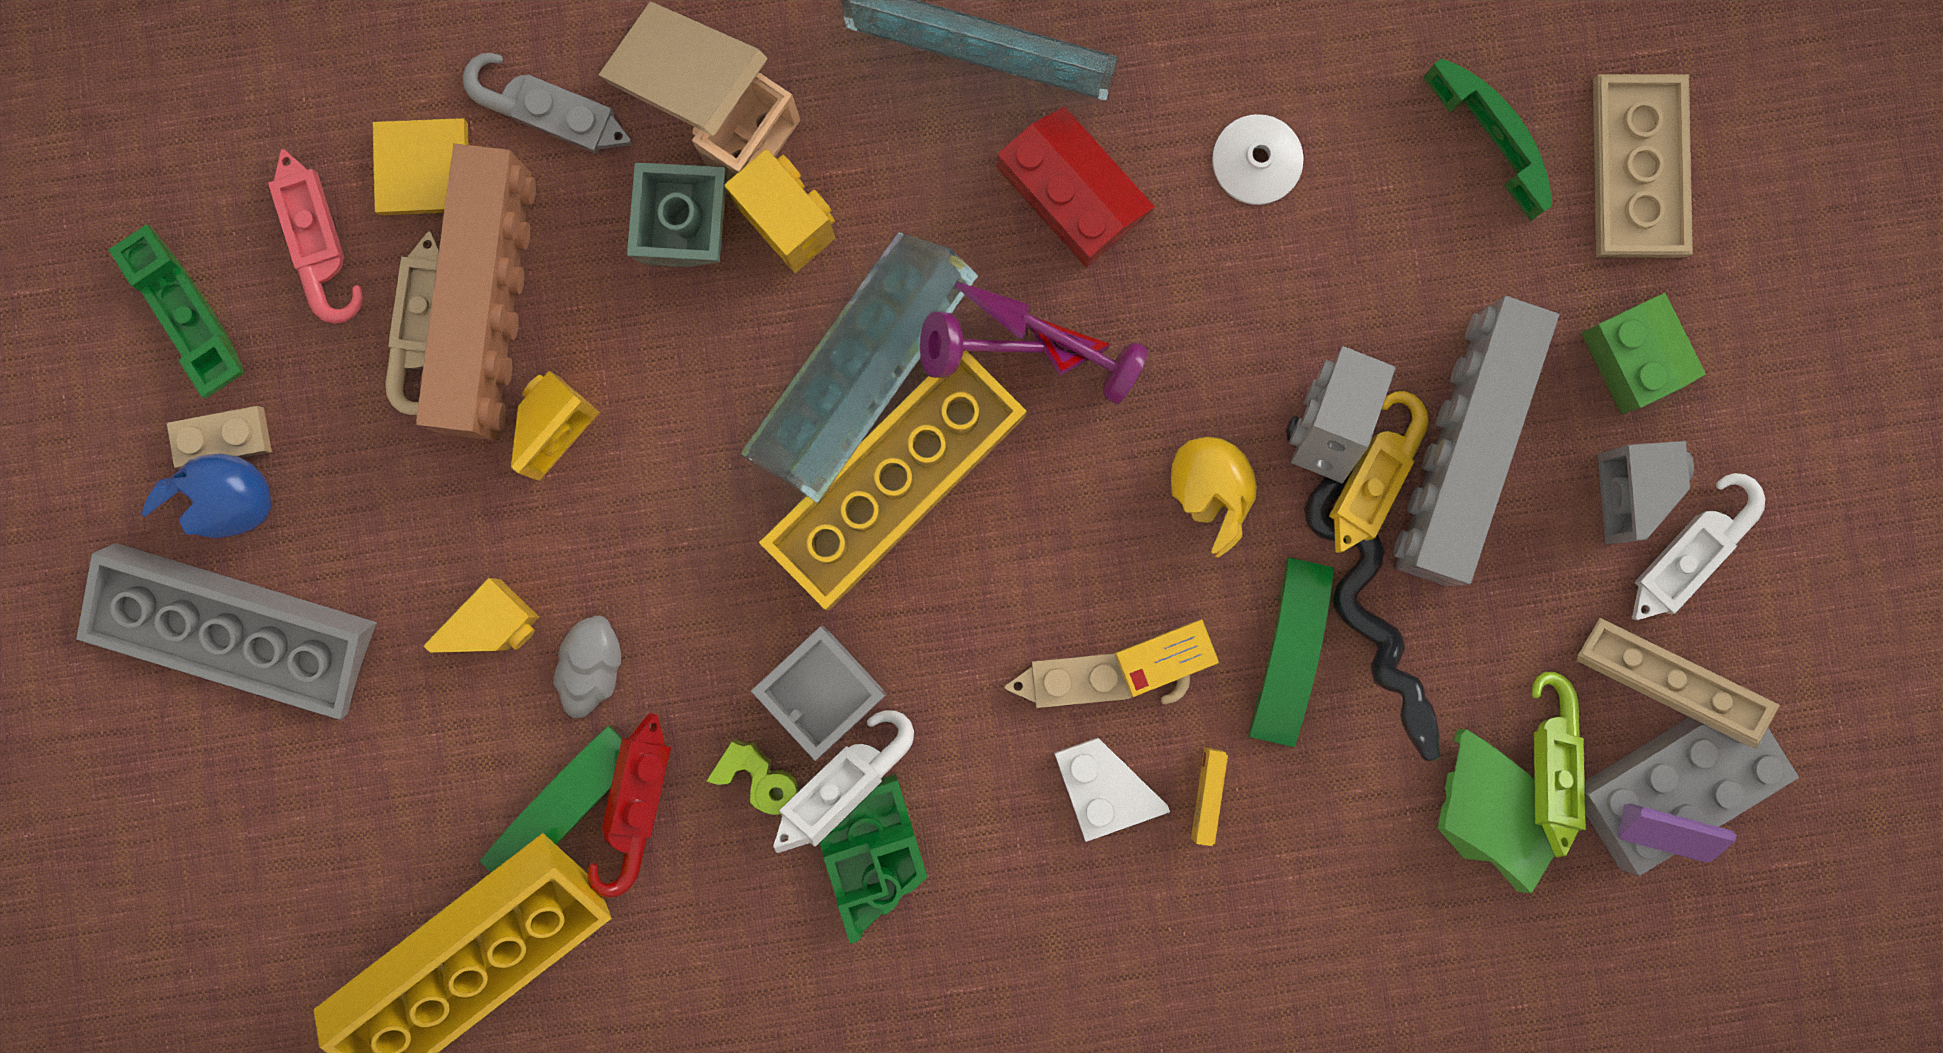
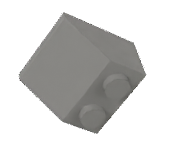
M1686 441L1626 445L1597 454L1605 545L1647 540L1689 491V480L1692 479L1694 474V462L1692 455L1687 452Z

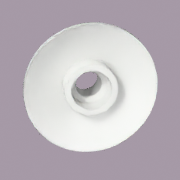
M1258 114L1244 116L1229 124L1218 137L1212 155L1213 170L1222 189L1234 199L1251 205L1270 204L1286 196L1298 182L1303 169L1302 146L1294 131L1281 120ZM1253 150H1265L1268 154V161L1263 163L1257 162L1253 158Z

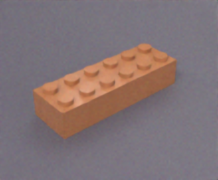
M453 143L416 425L442 435L496 441L498 430L502 431L506 422L507 411L505 403H501L504 385H509L511 381L513 367L512 359L507 356L509 341L516 338L518 331V314L513 311L515 296L522 293L524 286V269L519 267L521 251L528 248L530 241V224L525 222L527 205H532L536 196L535 177H531L532 172L511 150Z

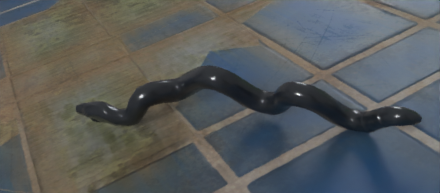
M1297 416L1292 417L1288 422L1285 431L1288 441H1290L1293 430L1299 420ZM1352 471L1343 483L1326 477L1309 495L1304 507L1306 523L1317 536L1335 541L1334 519L1329 517L1328 512L1331 503L1341 494ZM1376 535L1374 539L1362 540L1355 544L1360 550V558L1335 589L1333 597L1335 612L1349 627L1376 644L1377 651L1370 666L1373 681L1383 689L1399 693L1402 696L1403 703L1400 719L1403 728L1423 760L1433 761L1441 756L1439 746L1440 734L1434 708L1425 697V689L1420 679L1397 669L1405 652L1404 637L1396 627L1367 611L1357 601L1359 592L1377 575L1382 566L1384 548L1379 536Z

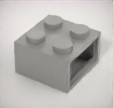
M1342 346L1333 362L1325 359L1317 379H1314L1309 387L1303 403L1307 408L1303 417L1297 421L1289 444L1296 446L1291 463L1343 483L1369 446L1396 367Z
M820 626L751 690L815 761L887 695L882 687L825 626Z

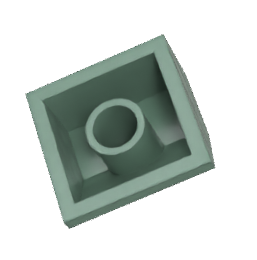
M635 162L627 256L644 265L694 267L720 262L726 196L724 185L727 183L728 169L715 166Z

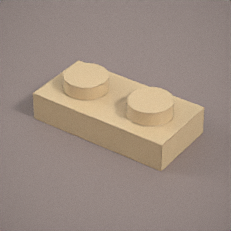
M260 406L167 423L174 468L180 469L190 459L205 454L223 453L245 458L272 452L265 410Z

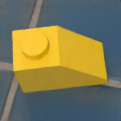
M488 578L430 638L424 647L430 653L509 650L510 647L517 650L534 634L535 630L531 626L539 616L501 579Z

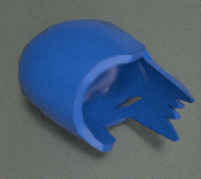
M223 453L205 454L190 459L170 478L159 480L144 504L142 515L146 517L176 493L182 492L192 501V505L179 519L186 534L215 539L235 536L251 531L266 521L272 508L270 487L264 475L252 463L240 457Z

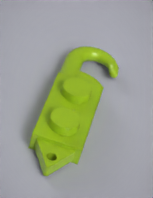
M1543 672L1533 682L1531 694L1534 698H1539L1545 685L1553 686L1559 695L1560 717L1544 720L1539 725L1538 731L1534 732L1535 824L1542 825L1554 855L1558 858L1567 855L1578 831L1586 830L1584 738L1579 736V701L1573 685L1559 673Z

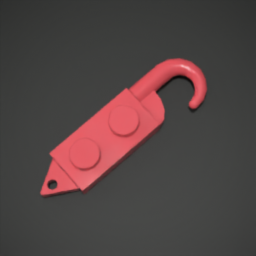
M282 149L274 181L269 182L268 185L294 268L299 273L308 305L313 313L324 322L333 324L347 322L355 317L361 309L363 301L362 288L359 285L353 286L351 302L342 309L332 308L328 304L322 283L332 279L339 273L345 257L318 173L313 169L308 170L289 152ZM291 160V163L286 166V162Z

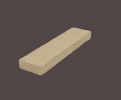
M1599 618L1577 657L1578 662L1755 750L1780 706Z

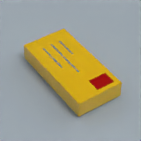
M1202 619L1114 653L1131 697L1219 663Z
M1204 747L1191 833V839L1200 845L1213 846L1216 840L1228 758L1226 752L1219 749Z

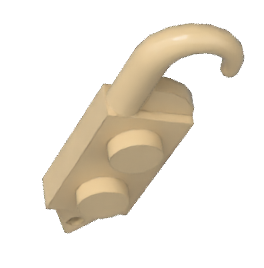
M430 231L425 234L408 257L401 256L388 344L390 354L385 382L386 396L394 408L408 415H417L419 402H412L405 397L406 370L420 369L424 366L439 254V245L435 235ZM432 242V246L427 249V243Z
M1114 654L1032 661V666L1005 685L1006 690L1035 702L1036 708L1132 698ZM1188 675L1178 679L1175 689L1161 697L1162 704L1174 703L1182 698L1189 688L1191 676ZM1021 682L1022 689L1015 690L1014 683Z

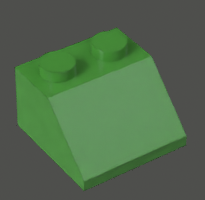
M1666 293L1581 333L1621 414L1642 408L1706 375Z

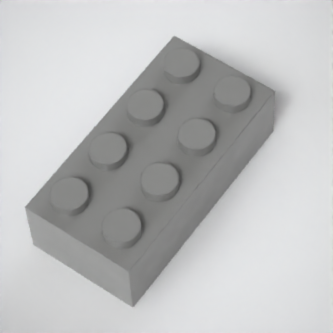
M1688 717L1586 780L1585 814L1619 869L1641 876L1675 854L1621 840L1618 837V831L1625 805L1630 803L1720 827L1795 781L1799 776L1769 728L1755 750Z

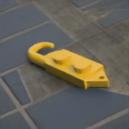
M1399 391L1385 397L1382 410H1388L1395 403H1402L1410 410L1412 420L1404 436L1389 431L1376 434L1370 440L1367 450L1354 467L1329 517L1334 519L1336 553L1343 552L1362 540L1368 541L1376 537L1414 463L1413 458L1427 432L1429 424L1427 409L1423 402L1414 394Z

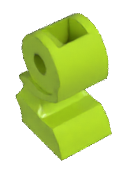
M734 739L707 779V782L716 785L729 784L735 778L738 771L745 770L749 772L752 776L750 803L758 810L772 815L781 814L779 810L799 792V785L790 773L783 770L770 771L772 760L760 751L755 742L746 743L738 739Z

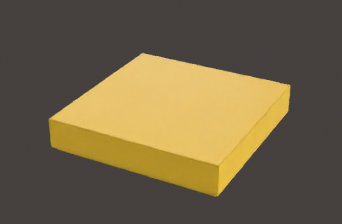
M464 118L373 122L375 213L380 216L444 213L453 143L469 145L468 122Z

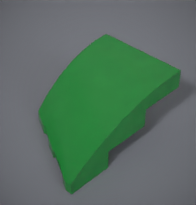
M896 774L881 778L882 782L820 842L824 862L850 944L859 941L862 938L863 931L883 913L887 915L898 905L899 899L903 895L911 893L928 878Z

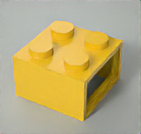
M766 148L724 186L736 208L788 267L796 273L836 239L831 225L835 222V219L830 214L832 210L814 189L808 194L803 190L805 186L799 179L801 175L794 165L783 154L776 159Z

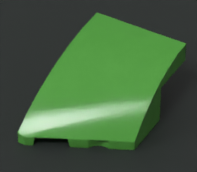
M1458 729L1454 737V742L1460 743L1456 768L1454 772H1450L1447 775L1445 786L1446 800L1441 807L1438 830L1464 859L1492 862L1517 892L1532 894L1554 857V852L1542 825L1535 824V779L1477 735L1467 729Z

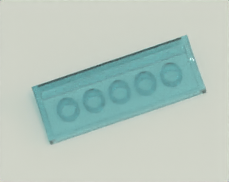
M841 0L846 28L1107 101L1118 56L918 0Z
M898 232L740 454L752 464L818 503L921 358L920 335L926 317L933 311L952 314L965 296L954 287L956 282L972 286L978 275L951 248Z

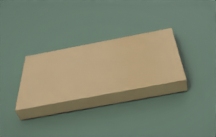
M650 1L601 70L599 76L608 84L714 136L768 58L758 48Z
M1598 74L1593 78L1596 257L1687 258L1693 255L1689 74Z

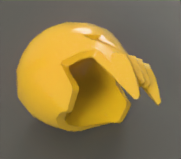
M1208 436L1189 440L1177 450L1171 468L1172 497L1183 505L1186 513H1191L1193 520L1196 522L1211 523L1223 506L1228 509L1211 550V553L1219 558L1242 538V523L1255 502L1257 485L1254 469L1246 455L1234 444L1221 438Z

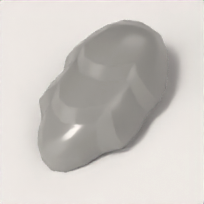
M593 616L576 623L565 636L558 651L559 662L555 669L553 684L559 692L564 712L572 718L586 717L600 702L612 696L616 685L617 670L621 664L622 653L616 634L605 617Z

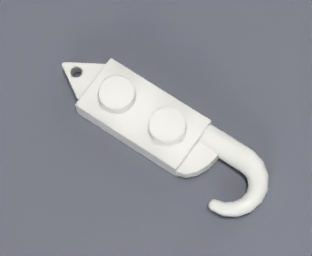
M1733 473L1724 476L1716 483V487L1719 490L1729 485H1739L1744 488L1748 495L1746 506L1733 520L1720 512L1706 511L1695 516L1634 582L1638 585V591L1632 614L1633 620H1640L1664 612L1675 614L1737 547L1736 544L1760 519L1765 509V495L1762 487L1755 479L1746 474ZM1642 606H1645L1646 612L1644 614L1641 612Z
M884 710L871 716L867 720L869 727H873L881 722H890L896 725L898 728L896 738L881 752L864 744L846 746L779 810L782 820L773 845L776 853L811 843L814 847L817 846L882 782L881 778L908 752L913 744L914 729L911 721L904 714L897 711Z

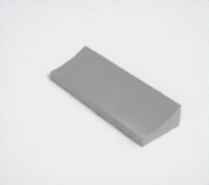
M115 543L91 555L76 639L341 720L349 712L358 674L377 622Z

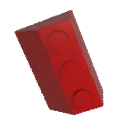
M1065 106L1032 123L997 154L996 168L1086 268L1155 208Z

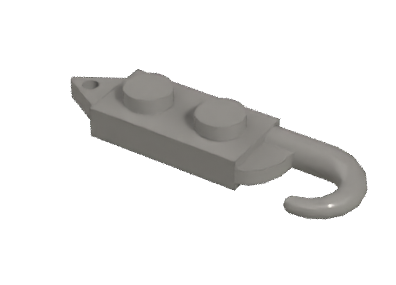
M494 53L479 54L472 58L465 67L463 74L464 89L473 101L483 107L506 115L516 122L597 155L600 149L632 145L630 138L614 119L615 112L612 108L531 75H521L514 78L505 87L502 94L481 86L478 81L480 69L489 63H502L503 57ZM623 135L621 140H616V137Z

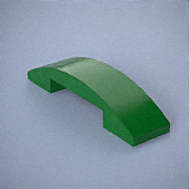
M1441 58L1435 62L1423 78L1449 113L1463 103L1466 104L1517 172V175L1504 186L1529 220H1534L1552 206L1546 168L1529 130L1508 102L1481 78Z
M144 225L109 249L110 254L129 284L141 291L181 354L182 358L178 361L202 398H209L245 373L228 335L210 305L183 266L151 226Z
M1287 557L1278 598L1280 607L1261 692L1257 693L1248 737L1295 747L1309 702L1321 652L1334 567Z
M607 726L526 807L492 845L480 862L490 872H493L542 833L554 844L558 845L602 797L610 791L622 737L611 726Z

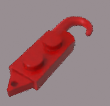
M651 712L648 713L628 739L622 738L601 829L604 831V839L607 844L625 853L620 875L614 882L607 884L600 880L596 864H590L588 867L587 878L590 887L596 894L605 898L618 897L626 893L634 885L639 875L646 840L651 838L671 747L665 745L658 715Z

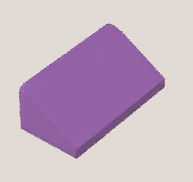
M1630 803L1624 807L1618 831V837L1621 840L1703 862L1715 860L1735 842L1737 834H1733L1734 831Z

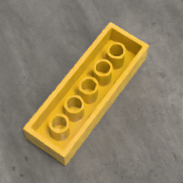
M963 351L961 362L956 372L947 378L928 376L759 543L825 610H830L1026 417L1027 411L968 351Z
M542 833L314 1009L319 1048L326 1053L440 1052L612 918L604 897L596 894L590 887L587 878L588 874Z

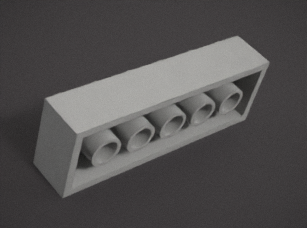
M1505 295L1490 306L1487 305L1479 314L1474 313L1465 332V339L1470 341L1465 358L1461 356L1458 358L1451 374L1450 382L1456 384L1451 400L1443 402L1437 416L1436 426L1441 427L1436 444L1431 443L1428 446L1423 458L1422 469L1427 472L1422 487H1416L1409 500L1407 512L1413 515L1408 530L1400 532L1394 545L1393 556L1398 558L1395 566L1396 570L1446 587L1471 584L1560 314Z

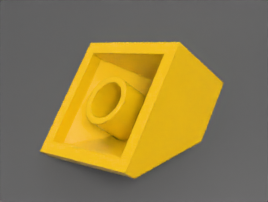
M550 371L544 377L542 375L536 376L522 393L525 398L518 405L511 468L518 474L538 481L545 476L600 413L566 382Z

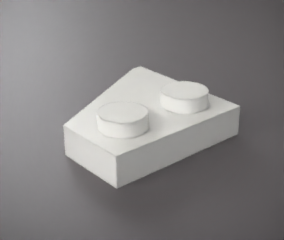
M1098 737L1054 752L1086 842L1170 812L1168 805Z

